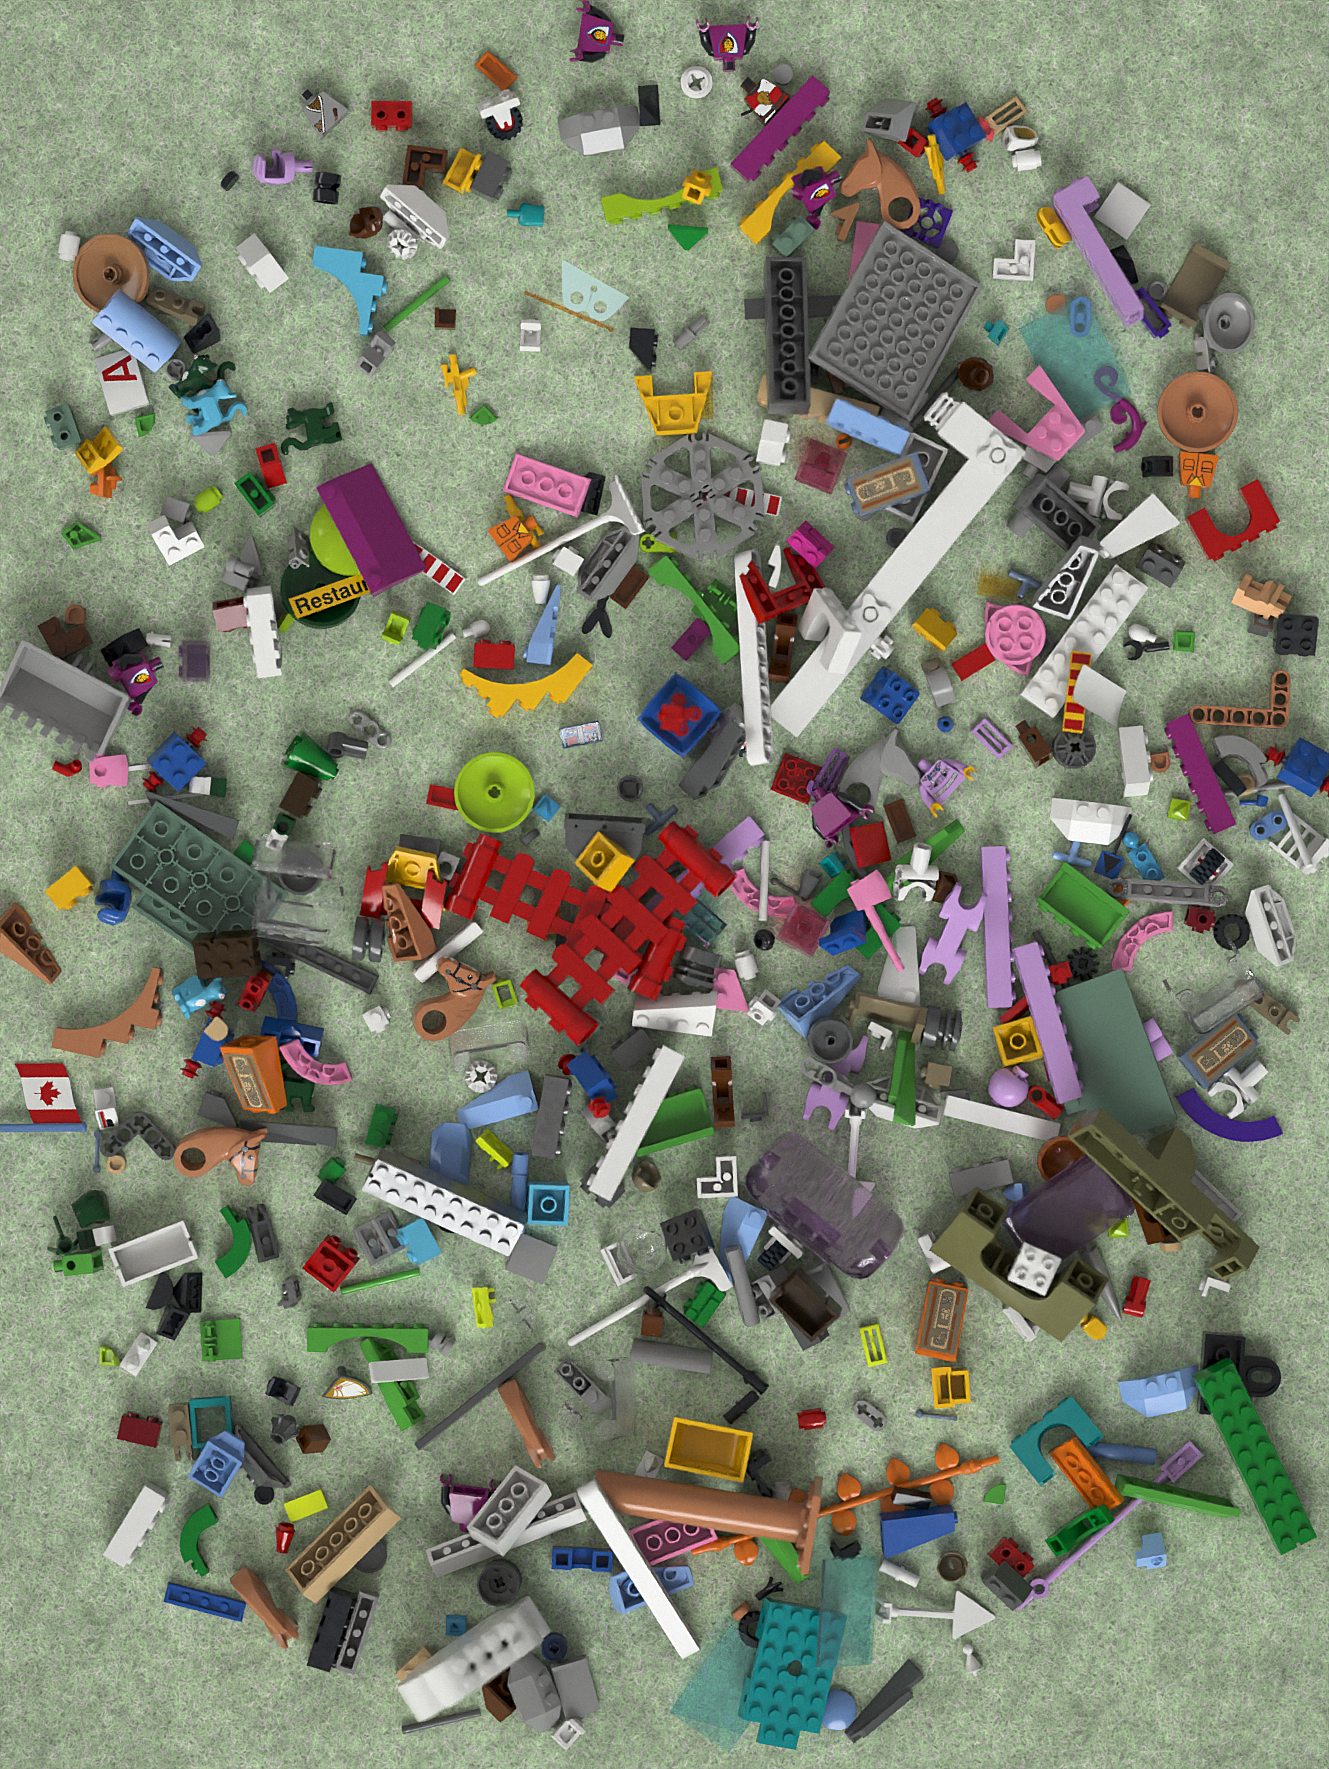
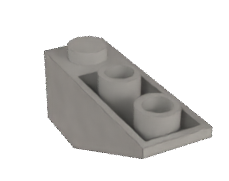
M569 1357L554 1370L576 1395L599 1416L614 1403L608 1394Z

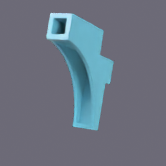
M315 246L313 268H318L332 274L347 287L358 308L360 318L359 334L360 336L368 337L369 332H373L374 320H371V314L376 312L377 300H374V297L382 298V294L387 293L388 282L385 281L384 276L361 273L362 270H366L367 258H364L363 252Z

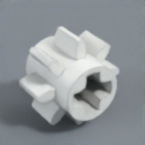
M879 635L870 646L873 649L871 654L878 660L881 657L886 660L895 649L891 645L894 641L887 635L884 638Z

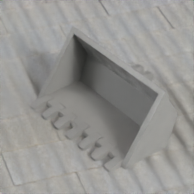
M22 639L0 687V713L8 705L14 709L9 717L12 721L16 722L23 713L29 717L25 723V728L31 730L35 723L39 722L44 725L40 731V736L47 738L51 730L58 732L59 735L55 740V744L59 746L63 745L66 738L73 740L74 743L70 748V752L77 754L82 746L90 749L85 757V760L92 762L97 754L102 756L123 722L131 702L130 697L88 675L95 661L90 660L83 671L77 669L82 663L84 655L79 654L71 666Z

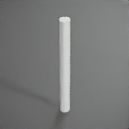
M452 632L442 639L436 650L430 648L388 682L392 687H395L455 640V635Z
M1281 794L1278 796L1304 866L1305 868H1310L1313 864L1286 795Z
M762 841L759 921H767L770 841Z

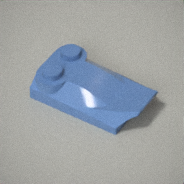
M442 1122L438 1128L432 1130L428 1169L469 1187L472 1133L468 1130L466 1124Z
M227 1430L211 1437L187 1477L222 1498L245 1460L244 1441Z

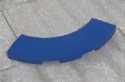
M261 960L263 968L275 973L268 990L276 1004L277 1018L297 1022L296 999L289 983L276 968Z

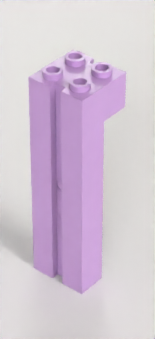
M1088 176L1085 178L1079 177L1069 187H1061L1055 191V195H1053V208L1071 235L1072 240L1125 328L1143 319L1144 307L1088 214L1100 208L1097 199L1100 195Z

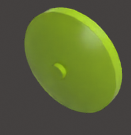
M324 504L316 512L310 527V544L314 555L324 567L334 573L346 576L360 575L361 573Z
M500 752L484 753L471 759L459 772L454 787L455 803L462 817L473 827L491 833L508 831L519 825L529 814L535 797L534 782L528 769L515 757Z

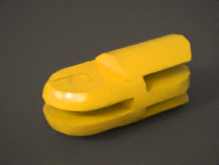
M1045 206L1037 211L1036 220L1055 249H1060L1072 239L1052 208Z

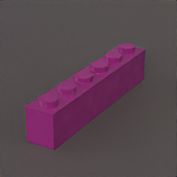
M812 75L734 159L730 167L747 183L750 180L755 181L762 173L760 169L764 165L768 167L774 161L775 157L773 155L778 150L782 152L788 146L789 142L787 140L792 135L796 137L803 129L801 125L805 121L809 123L817 114L814 111L819 105L823 108L830 100L828 97L830 91Z
M1189 714L1167 722V727L1164 728L1168 740L1172 738L1175 744L1172 749L1176 758L1180 757L1183 764L1180 765L1183 775L1189 776L1191 783H1188L1192 795L1196 794L1199 799L1196 805L1200 813L1204 812L1207 819L1204 820L1208 832L1212 830L1213 834H1216L1236 825Z

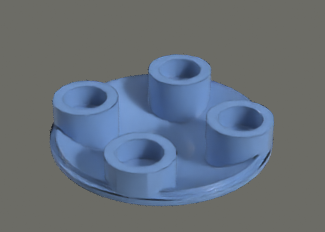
M832 1690L828 1693L822 1725L831 1730H842L854 1721L856 1704L848 1693L841 1690Z

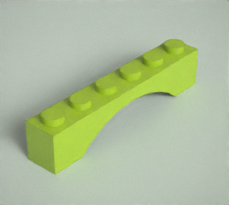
M715 167L702 171L712 176L710 185H713L708 199L719 198L720 194L723 193V187L718 168ZM685 187L670 196L654 200L636 199L621 193L600 198L606 224L611 223V226L623 223L622 219L630 218L631 221L642 218V214L650 212V215L662 213L661 209L669 207L670 210L681 208L683 203L689 202V205L696 203L682 198Z

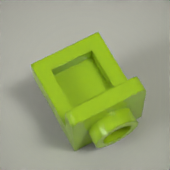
M392 610L381 638L385 639L389 644L400 645L411 617Z

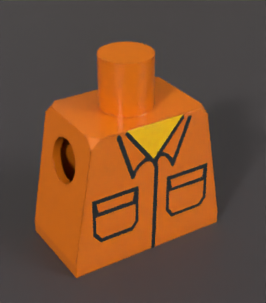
M1180 451L1178 455L1180 485L1189 486L1188 498L1200 499L1201 488H1209L1211 486L1219 455Z
M514 516L487 531L508 560L512 562L533 540L529 531L538 526L532 516H529L523 522L517 516Z

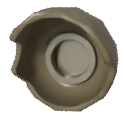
M643 1160L632 1170L633 1183L641 1191L651 1192L658 1187L657 1184L661 1181V1176L651 1162ZM643 1173L650 1175L648 1181L642 1179L641 1175Z
M948 1551L940 1557L937 1572L940 1578L946 1582H957L967 1573V1559L958 1551ZM950 1560L952 1561L954 1570L949 1567Z

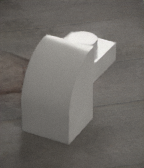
M380 330L375 335L370 346L360 356L355 366L372 378L390 356L396 342Z
M938 657L921 664L936 706L940 707L956 701L950 679L940 658Z

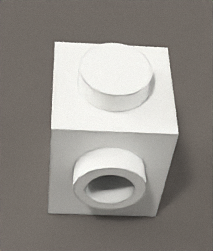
M564 546L562 550L557 549L552 557L555 560L553 565L572 577L575 576L584 559L578 556L579 551L571 546L568 549Z

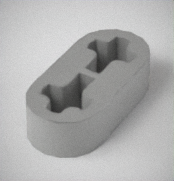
M858 1400L853 1406L854 1414L872 1430L881 1431L886 1427V1417L868 1401ZM859 1404L861 1406L867 1405L866 1410L870 1413L868 1416L863 1412L858 1413L859 1409L857 1406ZM872 1415L877 1419L881 1417L882 1426L877 1425L874 1427V1421L870 1417Z

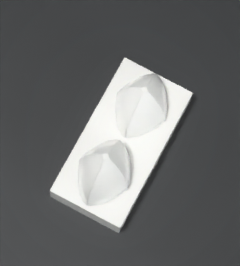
M1010 1306L1002 1309L1025 1342H1031L1036 1338V1334L1040 1329L1039 1326L1029 1319L1024 1320L1025 1317Z
M141 1331L120 1363V1367L137 1376L158 1342Z
M646 1450L634 1475L655 1478L664 1459Z

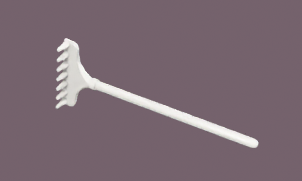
M615 475V481L609 485L612 503L605 513L478 579V584L483 586L609 521H618L625 524L633 535L645 532L618 475Z
M709 1249L710 1253L700 1257L698 1254L695 1255L694 1262L686 1272L661 1285L654 1291L662 1295L689 1278L699 1276L711 1279L720 1291H727L734 1285L725 1273L724 1267L720 1264L719 1258L714 1253V1249ZM648 1295L642 1296L568 1340V1345H576L652 1301V1299Z

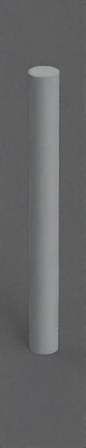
M1283 781L1271 782L1258 788L1255 785L1252 793L1294 787ZM1230 788L1221 789L1224 797L1235 796Z

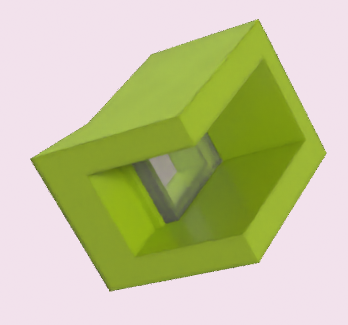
M501 978L496 980L494 985H491L499 1010L519 1004L511 979Z

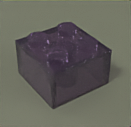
M183 641V645H179V657L182 658V666H179V678H182V681L185 683H210V642Z

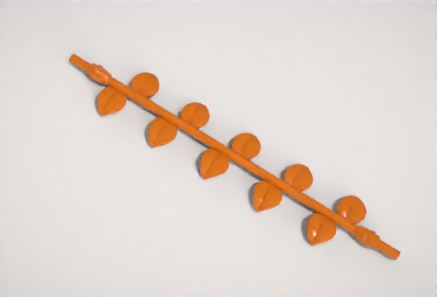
M941 1443L936 1450L935 1462L942 1472L907 1482L910 1477L908 1466L898 1459L892 1458L886 1469V1477L893 1487L858 1497L861 1492L859 1481L851 1475L843 1473L837 1484V1492L844 1502L819 1509L818 1518L833 1513L832 1524L835 1530L841 1535L849 1536L855 1528L856 1517L848 1508L882 1498L881 1509L883 1513L905 1510L904 1505L893 1504L891 1494L894 1486L914 1489L931 1483L930 1494L933 1500L939 1505H948L953 1498L954 1487L947 1478L960 1474L977 1473L983 1467L999 1463L1000 1459L998 1455L982 1460L971 1459L956 1467L959 1462L958 1453L952 1447ZM794 1488L790 1493L788 1501L803 1503V1499H808V1494L798 1488ZM736 1534L729 1537H718L717 1540L692 1549V1555H698L711 1550L719 1552L729 1547L730 1544L735 1543L734 1554L737 1560L746 1566H751L758 1555V1547L750 1538L757 1536ZM791 1542L795 1550L799 1551V1548H796V1543Z

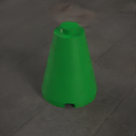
M302 730L300 731V737L296 735L286 750L285 754L288 756L286 761L284 759L281 761V765L286 768L328 781L330 778L333 780L339 772V769H337L338 764Z

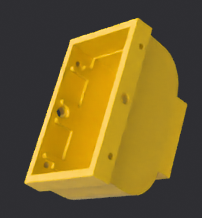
M674 1416L664 1467L743 1483L753 1432Z

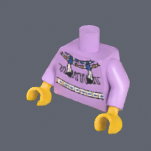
M923 758L916 765L924 773L919 784L921 799L931 810L934 817H938L935 813L936 810L941 809L944 812L941 804L965 778H968L970 781L974 780L970 777L971 772L978 774V771L973 767H968L959 760L948 758L938 759L933 765Z

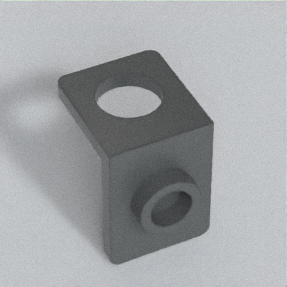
M1254 613L1248 627V633L1267 637L1268 632L1273 630L1274 616L1270 615L1269 619L1266 620L1262 618L1263 615Z
M765 1092L762 1093L765 1113L742 1115L741 1119H750V1122L762 1121V1117L769 1116Z

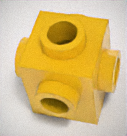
M693 169L691 175H686L682 186L685 187L682 198L701 205L704 196L709 197L713 185H710L712 176Z

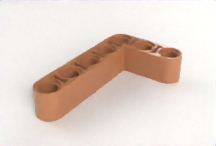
M1278 670L1271 675L1269 709L1197 705L1190 708L1188 714L1192 723L1282 728L1288 723L1291 677L1285 670ZM1277 674L1284 675L1285 683L1283 685H1279L1276 682ZM1276 694H1281L1284 697L1283 704L1278 705L1275 703L1274 698ZM1195 709H1200L1203 713L1200 720H1196L1193 717ZM1219 710L1222 712L1223 718L1221 721L1214 720V711ZM1236 711L1243 715V719L1239 723L1233 719V714ZM1257 712L1263 716L1260 724L1255 723L1253 720V715ZM1275 714H1280L1283 718V722L1280 725H1276L1273 721Z

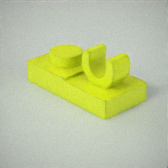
M488 1128L475 1141L482 1150L491 1155L489 1162L496 1159L500 1163L497 1167L498 1170L502 1167L506 1168L513 1160V1152Z
M472 1287L476 1327H493L494 1316L489 1303L496 1302V1299H489L488 1294L495 1291L494 1288Z

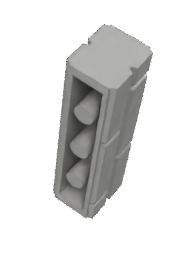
M360 1589L335 1669L355 1674L380 1594Z

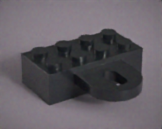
M1203 1331L1200 1371L1228 1358L1233 1362L1250 1397H1267L1278 1389L1281 1383V1372L1278 1365L1267 1357L1244 1355L1246 1336L1243 1334ZM1254 1371H1266L1272 1374V1380L1268 1383L1254 1382L1251 1379V1375ZM1198 1390L1197 1412L1210 1415Z

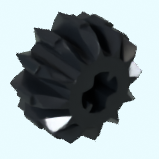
M1080 947V954L1076 949H1073L1075 957L1067 955V958L1072 960V962H1068L1069 966H1072L1070 968L1071 973L1076 971L1073 978L1077 979L1079 974L1081 981L1085 980V974L1089 979L1093 978L1090 971L1098 972L1097 969L1093 968V965H1100L1098 961L1093 962V959L1097 958L1098 955L1093 954L1089 956L1092 952L1090 948L1086 951V954H1084V947ZM1081 958L1082 960H1087L1085 969L1078 967L1079 959Z

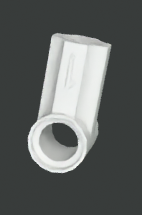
M931 1231L917 1238L926 1256V1262L934 1275L951 1265L929 1251L936 1239Z

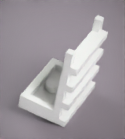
M1293 813L1297 825L1301 824L1306 828L1301 834L1302 838L1304 839L1309 832L1315 836L1306 847L1313 866L1305 868L1301 855L1296 861L1290 857L1297 848L1296 843L1292 845L1287 853L1280 849L1292 835L1291 830L1287 832L1277 846L1271 841L1268 845L1303 874L1309 875L1310 872L1314 874L1320 867L1318 862L1322 857L1327 858L1329 856V839L1322 837Z

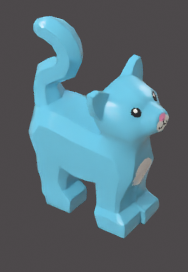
M218 379L211 388L201 390L193 397H181L183 406H187L188 409L198 408L199 413L196 415L190 413L185 415L187 423L194 424L191 430L193 435H200L220 425L222 422L231 420L237 409L241 411L242 415L247 414V406L240 401L234 402L229 407L227 414L221 413L218 400L237 397L236 393L231 391L229 385L223 379Z
M197 975L191 976L171 992L186 1019H188L192 1012L204 1008L212 1000H222L229 993V989L225 988L222 978L198 979ZM209 979H214L207 987L206 982Z

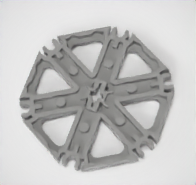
M702 433V440L697 441L695 434H692L691 442H689L687 434L654 455L646 464L652 471L650 473L643 471V477H640L643 523L651 519V521L646 523L645 527L654 526L656 530L651 533V536L654 537L660 533L654 540L696 561L697 552H699L700 561L703 560V553H709L710 560H713V551L716 552V559L754 536L758 527L753 525V521L762 523V517H764L761 470L753 474L758 471L759 465L754 468L750 467L749 463L754 458L749 457L746 461L744 460L750 453L709 433L708 441H705L706 434ZM718 447L734 455L736 462L711 478L710 449ZM682 448L689 451L691 479L666 467L664 460ZM747 480L754 484L755 504L752 507H746L724 496ZM656 485L680 497V499L659 512L653 511L651 508L650 488ZM699 492L702 494L708 493L706 501L703 499L697 500ZM693 515L695 543L693 545H686L669 535V530ZM714 515L740 527V534L724 544L718 543L715 536Z

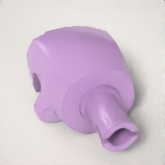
M277 148L271 149L272 165L268 168L266 167L263 154L259 153L253 158L252 172L255 178L264 184L283 185L293 181L295 172L312 173L313 168L305 167L313 166L312 160H295L292 151L281 153Z

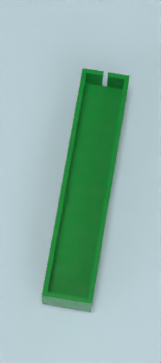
M1225 1358L1192 1375L1275 1549L1283 1555L1297 1548L1296 1543L1299 1542L1303 1545L1316 1538L1317 1535L1233 1362Z

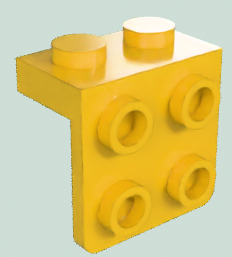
M460 148L442 184L463 195L466 191L470 192L474 181L473 177L475 173H478L483 163L482 154L478 153L475 155Z

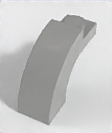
M1232 735L1219 736L1211 741L1219 760L1233 757L1246 764L1251 776L1255 780L1257 788L1268 782L1267 771L1264 767L1261 768V765L1267 759L1254 743L1245 738Z

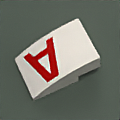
M122 350L95 359L111 416L150 405L137 358L127 350Z

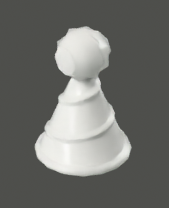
M966 1644L963 1647V1652L967 1655L964 1673L973 1672V1675L977 1676V1671L984 1667L972 1655L973 1646Z

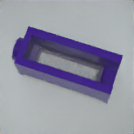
M1141 287L1135 291L1144 307L1143 319L1140 321L1153 338L1158 336L1161 339L1170 332L1168 328L1172 324L1145 289Z

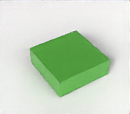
M1175 630L1173 651L1194 652L1195 632Z

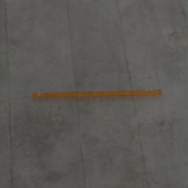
M527 291L524 292V295L531 296L538 301L599 327L606 328L611 332L614 330L612 327L605 326L598 321L542 297L530 294Z

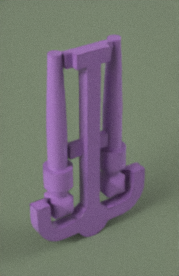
M835 747L819 775L817 774L814 779L815 782L810 780L807 785V792L816 803L818 800L814 796L813 791L820 787L819 784L823 782V777H826L822 785L826 792L835 791L836 784L850 756ZM835 753L839 754V756L837 757L833 767L831 768L828 774L826 773V771L828 770ZM843 758H845L844 761H843V763L841 764L840 768L838 769V767H839L840 763L842 762Z

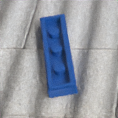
M172 1582L168 1583L164 1598L165 1603L242 1622L246 1607L245 1601Z

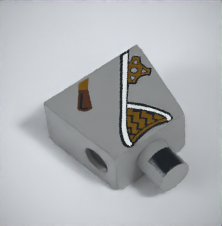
M307 89L301 95V98L308 104L303 108V112L321 139L349 114L347 108L324 91L316 96L310 89Z

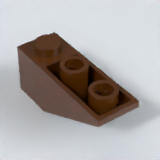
M648 1307L647 1310H643L641 1335L661 1337L663 1312L660 1311V1308Z

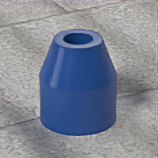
M948 716L941 717L937 722V727L942 732H949L954 725L953 720ZM944 721L949 723L947 727L943 725Z

